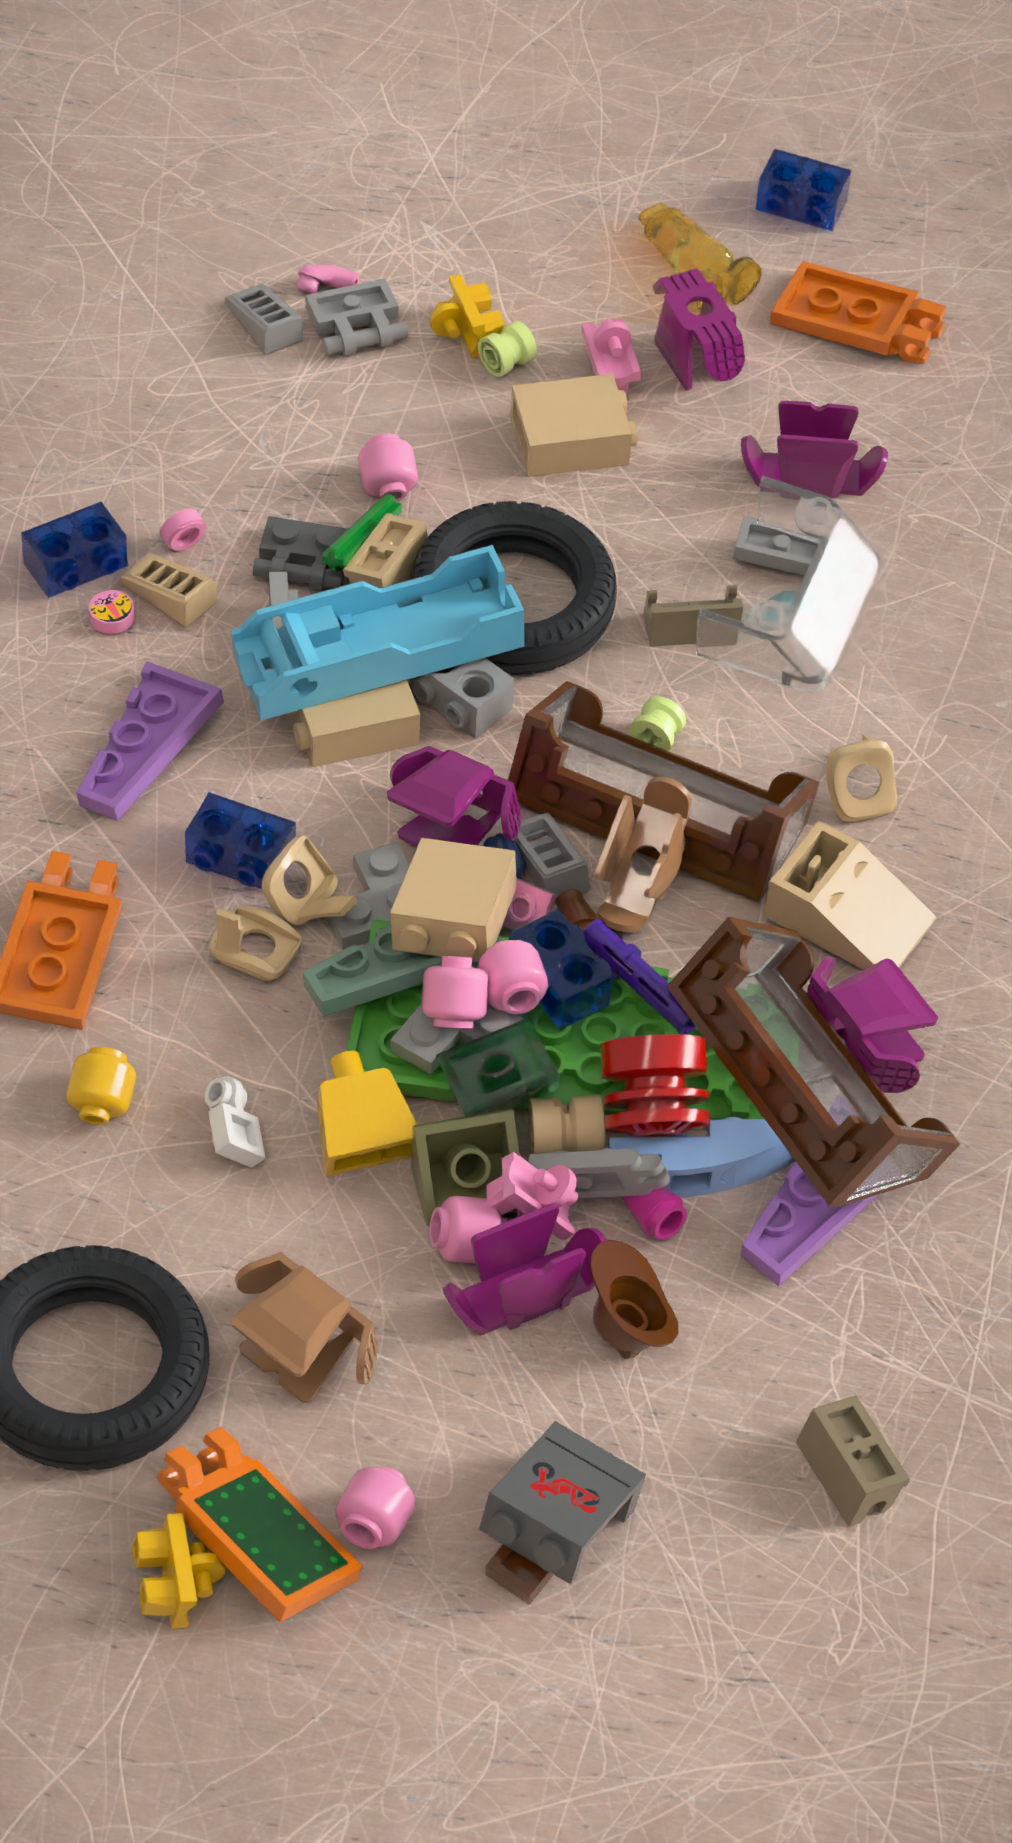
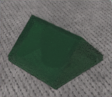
M529 1018L436 1055L461 1117L468 1118L478 1114L512 1109L529 1102L530 1098H539L554 1092L559 1087L560 1078Z

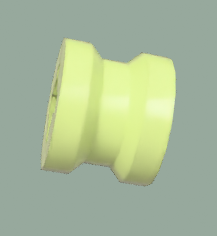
M661 696L650 697L642 706L641 715L637 716L630 725L629 734L639 740L669 751L674 743V736L678 735L686 724L684 711L679 705L668 698Z

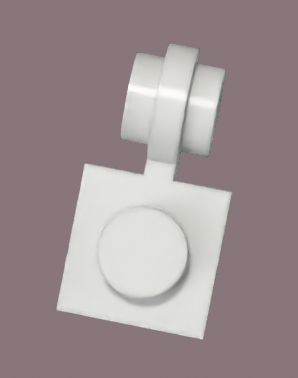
M230 1076L215 1078L209 1083L205 1091V1102L210 1108L208 1113L215 1152L225 1158L253 1168L266 1159L258 1117L243 1110L247 1102V1092L239 1080Z

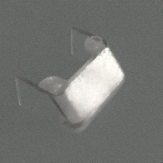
M762 476L759 482L757 524L818 543L819 545L792 605L776 600L758 602L750 609L744 623L700 609L697 619L696 655L801 691H819L830 683L877 577L880 562L879 552L833 499Z

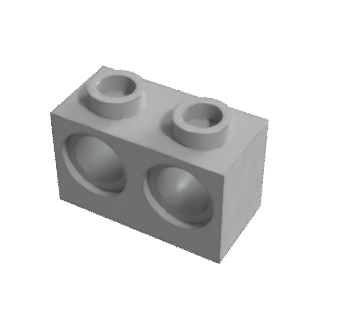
M486 658L409 679L410 690L419 702L428 704L442 714L452 726L461 728L475 739L513 709L515 679Z

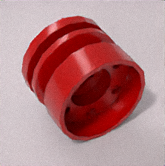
M664 1034L625 1037L601 1043L602 1079L625 1083V1090L603 1097V1106L626 1109V1112L605 1116L604 1125L606 1132L626 1134L633 1137H674L691 1130L709 1127L710 1111L687 1108L688 1105L707 1102L709 1092L695 1087H685L686 1079L695 1078L707 1072L705 1038L694 1035Z

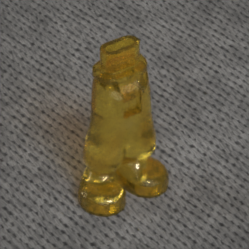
M660 202L644 209L639 214L638 219L645 226L644 234L667 260L673 272L679 274L698 268L707 283L713 282L717 286V291L725 303L727 299L733 305L741 303L754 291L760 282L762 275L761 267L753 258L740 257L734 260L733 253L725 245L710 236L684 213L682 214L678 208H669L664 202ZM702 301L692 302V304H693L698 310L701 311V307H702V303H703V302H702Z

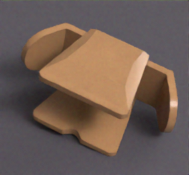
M660 776L654 777L648 782L644 790L643 805L636 823L632 798L625 795L616 813L593 876L599 880L612 882L606 900L598 908L597 912L599 918L611 929L627 933L641 931L648 924L657 899L664 900L670 888L669 885L678 873L682 853L685 848L684 829L690 815L691 795L680 782L672 778ZM642 847H652L660 853L652 874L648 876L636 873L631 864L634 853Z
M282 1252L253 1261L237 1272L235 1282L240 1292L246 1294L264 1292L235 1313L230 1320L232 1327L247 1338L239 1346L240 1352L244 1357L263 1372L277 1373L279 1375V1385L301 1402L308 1403L313 1400L340 1359H342L354 1340L357 1339L360 1342L356 1364V1380L358 1384H369L379 1350L374 1324L354 1309L345 1297L306 1267L297 1265ZM337 1327L344 1331L330 1343L327 1342Z

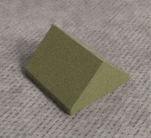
M513 1109L412 1126L411 1170L428 1227L430 1226L434 1209L441 1207L450 1196L487 1198L486 1185L502 1176V1158L512 1152L520 1156ZM514 1208V1209H512V1210L509 1211V1212L517 1211V1209Z

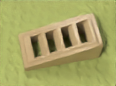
M153 553L148 554L120 576L121 584L185 627H188L217 603V589L214 580L202 573ZM150 570H153V571H154V572H153L151 575H149L146 579H145V578H142V577H143L145 574H147ZM161 577L165 578L159 584L155 583ZM175 585L172 590L169 589L170 586Z

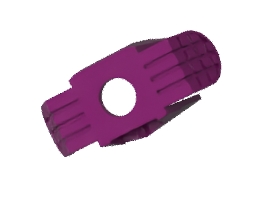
M698 268L688 272L684 271L679 274H673L669 277L659 278L653 285L654 293L665 295L654 341L686 391L692 389L693 336L701 346L703 364L708 375L719 381H729L735 378L741 372L745 363L742 333L736 326V315L734 312H731L717 291V286L713 282L707 283ZM695 301L703 302L700 315L691 313L687 306Z
M781 401L778 404L781 433L777 437L778 453L763 452L752 435L742 437L741 439L743 461L756 485L761 488L781 489L782 493L786 495L830 499L838 498L839 494L862 496L881 477L888 461V451L880 445L871 448L860 460H854L858 451V442L848 439L859 415V409L855 406L830 403L823 406H815L811 402Z
M431 746L408 753L400 757L393 764L390 770V780L394 787L387 791L388 800L419 814L397 831L398 837L401 840L415 847H418L421 838L479 845L500 817L505 840H516L522 815L519 810L520 807L514 783L495 775L493 769L453 750L443 752ZM471 804L488 811L479 820L474 819L470 815L462 816Z
M830 956L825 957L811 976L806 992L837 1034L843 1037L846 1046L882 1092L900 1093L913 1088L920 1078L919 1066L916 1062H921L925 1054L908 1030L934 1026L938 1020L936 1013L892 959H883L829 988L827 982L834 969L835 959Z
M555 1203L549 1204L475 1234L471 1238V1244L481 1282L463 1290L453 1283H448L443 1287V1293L457 1316L465 1325L479 1335H484L507 1325L509 1330L518 1328L520 1324L558 1308L562 1310L569 1306L573 1297L592 1290L595 1285L589 1267L591 1253L599 1243L607 1241L606 1238L595 1228H583L573 1235L563 1249L544 1256L559 1214L557 1205Z

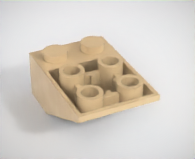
M819 820L770 880L764 917L786 929L796 931L799 936L863 970L886 958L892 959L900 968L936 920V916L861 842Z

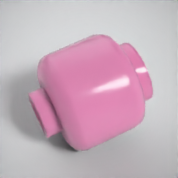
M381 434L372 437L358 455L362 484L365 492L372 497L383 498L386 494L395 496V501L397 502L404 499L418 482L419 477L411 444L400 439L397 435Z
M521 940L500 941L489 948L479 960L477 968L484 970L488 974L487 1001L494 1009L511 1014H522L535 1008L544 997L548 988L547 975L538 951L530 943Z
M442 956V966H431L425 970L423 975L422 1012L426 1016L434 1018L433 1026L473 1028V1022L482 1019L486 1015L488 974L482 969L472 967V957Z
M450 1196L441 1207H436L432 1213L429 1230L430 1242L433 1248H438L440 1255L445 1261L476 1264L471 1238L475 1234L498 1226L508 1220L505 1217H501L498 1209L487 1204V1198Z
M366 1467L358 1470L348 1483L336 1505V1519L341 1526V1532L344 1537L354 1545L364 1549L385 1547L393 1544L400 1536L414 1510L415 1497L405 1478L398 1471L389 1467Z

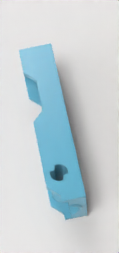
M493 545L449 557L433 574L391 586L378 588L360 581L258 609L239 628L231 629L232 649L244 684L262 721L524 647V609L512 584L505 585V570ZM280 616L284 625L276 629L271 618Z

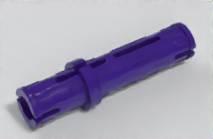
M602 919L594 920L584 929L580 936V942L607 965V972L615 980L622 979L649 1006L670 1023L680 1035H688L696 1028L666 987L669 982L641 958L642 952L634 944L627 945L606 926Z

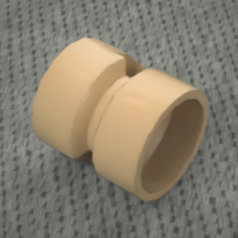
M573 1096L567 1105H563L558 1097L530 1098L528 1105L530 1154L552 1153L558 1150L568 1152L596 1151L605 1148L604 1111L601 1096Z

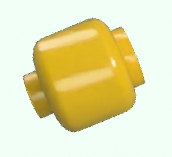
M92 1047L89 1049V1053L75 1058L66 1100L72 1108L80 1112L79 1118L82 1121L95 1125H106L109 1122V1118H119L128 1112L137 1073L134 1067L127 1062L128 1057L124 1053L107 1047Z

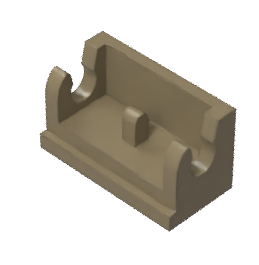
M737 585L727 586L724 600L656 603L657 590H648L643 614L650 646L739 641L743 604L741 598H736Z
M857 1395L812 1409L796 1444L848 1527L861 1523L868 1515V1510L875 1504L881 1513L886 1512L894 1504L902 1487L908 1485L910 1478Z

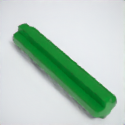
M386 494L322 553V561L329 565L331 571L342 569L348 564L387 513L397 516L401 513V503L395 501V496Z

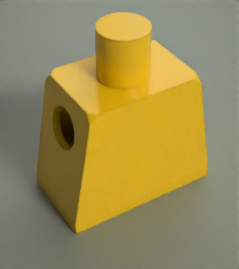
M345 1051L333 1056L330 1059V1064L335 1079L320 1083L317 1098L325 1176L410 1158L412 1126L417 1125L391 1071L387 1068H380L364 1072L357 1051Z

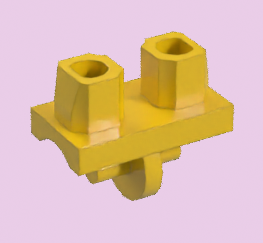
M461 274L449 276V284L454 292L448 303L446 301L437 303L436 309L429 319L430 326L439 336L457 338L461 335L470 357H480L478 352L479 340L491 333L500 334L504 327L503 317L499 310L480 314V312L490 311L492 305L491 293L486 282L466 286Z
M183 1513L167 1514L162 1528L137 1531L132 1542V1555L136 1568L161 1567L163 1577L142 1578L139 1587L141 1614L169 1616L171 1629L187 1628L189 1625L187 1611L196 1606V1592L200 1598L211 1596L213 1594L212 1583L224 1576L225 1565L214 1553H207L206 1545L203 1542H194L188 1547Z

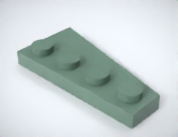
M390 924L375 932V940L364 947L353 944L304 971V987L324 1017L422 984L425 970L431 966H442V957L393 950ZM498 935V938H497L496 943L502 941V939L499 937V935ZM472 961V967L478 965L479 962Z

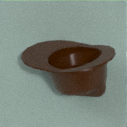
M607 1240L599 1243L591 1253L589 1266L594 1285L599 1294L593 1308V1323L597 1332L607 1343L617 1348L624 1359L636 1357L649 1346L663 1347L673 1343L679 1334L678 1320L648 1260L636 1248L623 1241Z

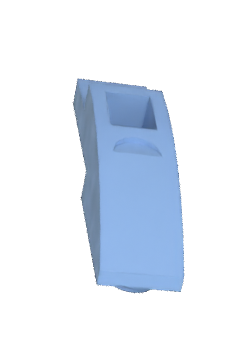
M727 1117L721 1120H710L706 1137H694L687 1134L674 1137H633L628 1135L622 1138H609L608 1148L635 1149L639 1155H659L670 1175V1182L663 1188L681 1198L713 1194L738 1188L763 1179L795 1162L765 1119Z

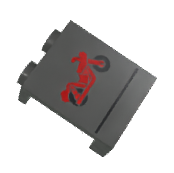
M555 1421L489 1492L479 1530L571 1585L577 1577L585 1549L613 1517L624 1523L634 1512L646 1474Z

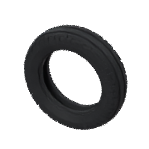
M517 501L496 502V504L486 503L474 506L472 510L470 508L463 510L445 520L433 530L422 544L413 564L411 580L433 574L451 556L493 545L496 553L519 552L546 559L561 568L572 580L576 594L564 610L547 619L524 623V647L486 657V659L506 673H511V675L532 674V672H535V674L564 666L590 650L603 635L610 623L617 597L616 575L610 556L604 545L591 530L568 514L565 515L564 512L548 506L543 508L540 504L521 502V504H517Z
M85 1245V1247L61 1248L55 1252L50 1251L28 1260L27 1263L19 1265L0 1280V1440L11 1449L28 1459L50 1467L76 1471L108 1469L135 1461L156 1450L177 1433L191 1416L200 1400L207 1380L210 1360L208 1333L202 1314L194 1299L182 1283L164 1267L149 1258L139 1256V1254L128 1250L113 1249L109 1246ZM97 1301L122 1306L140 1316L155 1332L162 1347V1358L156 1374L146 1388L123 1405L96 1413L60 1411L41 1403L31 1396L20 1384L12 1367L13 1356L21 1337L37 1319L51 1310L77 1302Z

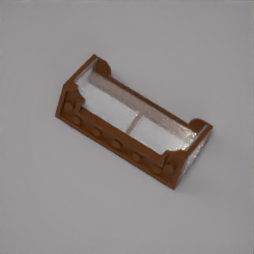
M568 681L525 714L508 781L514 783L517 801L520 804L541 813L549 812L556 819L607 839L616 813L625 795L632 798L636 823L643 805L644 790L648 782L654 777L672 778L680 782L691 795L690 815L684 829L685 848L682 853L679 869L756 901H760L766 894L770 880L783 865L807 824L820 783L796 772H784L773 779L768 791L639 740L602 725L603 706L598 696L592 691ZM642 847L637 850V852L656 860L660 856V853L652 847Z
M727 917L666 987L829 1206L841 1207L928 1179L960 1145L956 1137L939 1119L922 1118L911 1127L902 1119L802 988L812 975L814 959L811 950L796 931Z

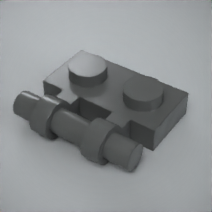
M268 516L259 547V558L254 560L253 576L269 578V572L287 571L288 581L309 584V589L323 591L324 587H342L344 580L343 569L345 566L339 571H331L329 565L322 561V553L348 528Z

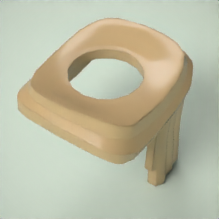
M862 734L863 741L835 748L830 752L827 759L826 776L830 798L838 817L843 821L853 822L885 815L892 812L897 805L893 752L885 741L872 739L868 734ZM861 764L874 766L880 775V784L877 791L865 799L852 797L846 787V779L849 772Z
M305 835L294 837L270 864L262 880V890L270 906L285 922L292 926L301 925L309 920L322 917L344 916L346 912L350 911L357 904L358 900L355 895L347 896L346 894L330 897L337 888L338 879L324 857ZM292 862L298 863L304 869L307 877L306 891L299 899L293 898L284 886V871Z
M241 906L232 912L219 908L216 912L217 931L210 941L211 954L222 964L262 981L269 982L279 978L293 962L301 948V935L287 922L264 909ZM250 933L265 934L273 940L275 949L271 955L261 959L241 951L242 937Z

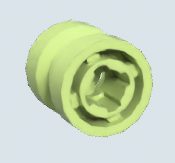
M514 321L504 326L500 334L491 333L481 338L478 342V352L485 368L493 376L500 377L512 371L516 363L523 365L535 359L537 356V345L529 328L520 321Z

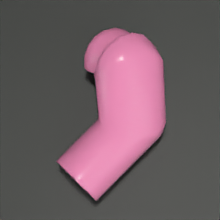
M305 265L298 272L300 277L296 282V287L304 293L313 294L318 292L319 283L333 288L359 284L360 275L359 273L334 265Z

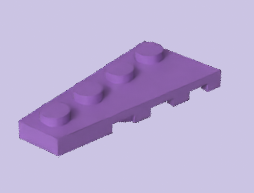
M147 661L141 671L142 680L138 688H132L126 699L127 709L120 721H114L109 731L110 740L105 750L98 751L76 793L79 805L118 821L224 703L222 689Z
M836 1097L828 1111L838 1126L849 1115L858 1116L854 1109L838 1097ZM888 1155L853 1193L896 1180L902 1175V1172ZM794 1163L786 1175L781 1189L775 1197H772L743 1242L740 1256L777 1286H780L880 1194L841 1207L829 1206L800 1166Z

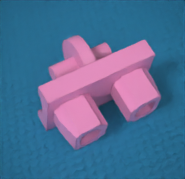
M605 319L601 325L583 323L581 333L595 376L613 374L618 391L624 390L626 394L629 382L640 381L641 370L631 343V333L624 319H617L615 321Z
M512 1152L502 1158V1176L486 1185L487 1204L498 1209L500 1215L516 1208L517 1217L555 1203L559 1208V1214L552 1234L563 1241L574 1235V1227L569 1223L568 1213L570 1206L578 1199V1193L574 1191L577 1179L575 1173L564 1165L553 1166L547 1171L542 1168L538 1170L519 1155Z

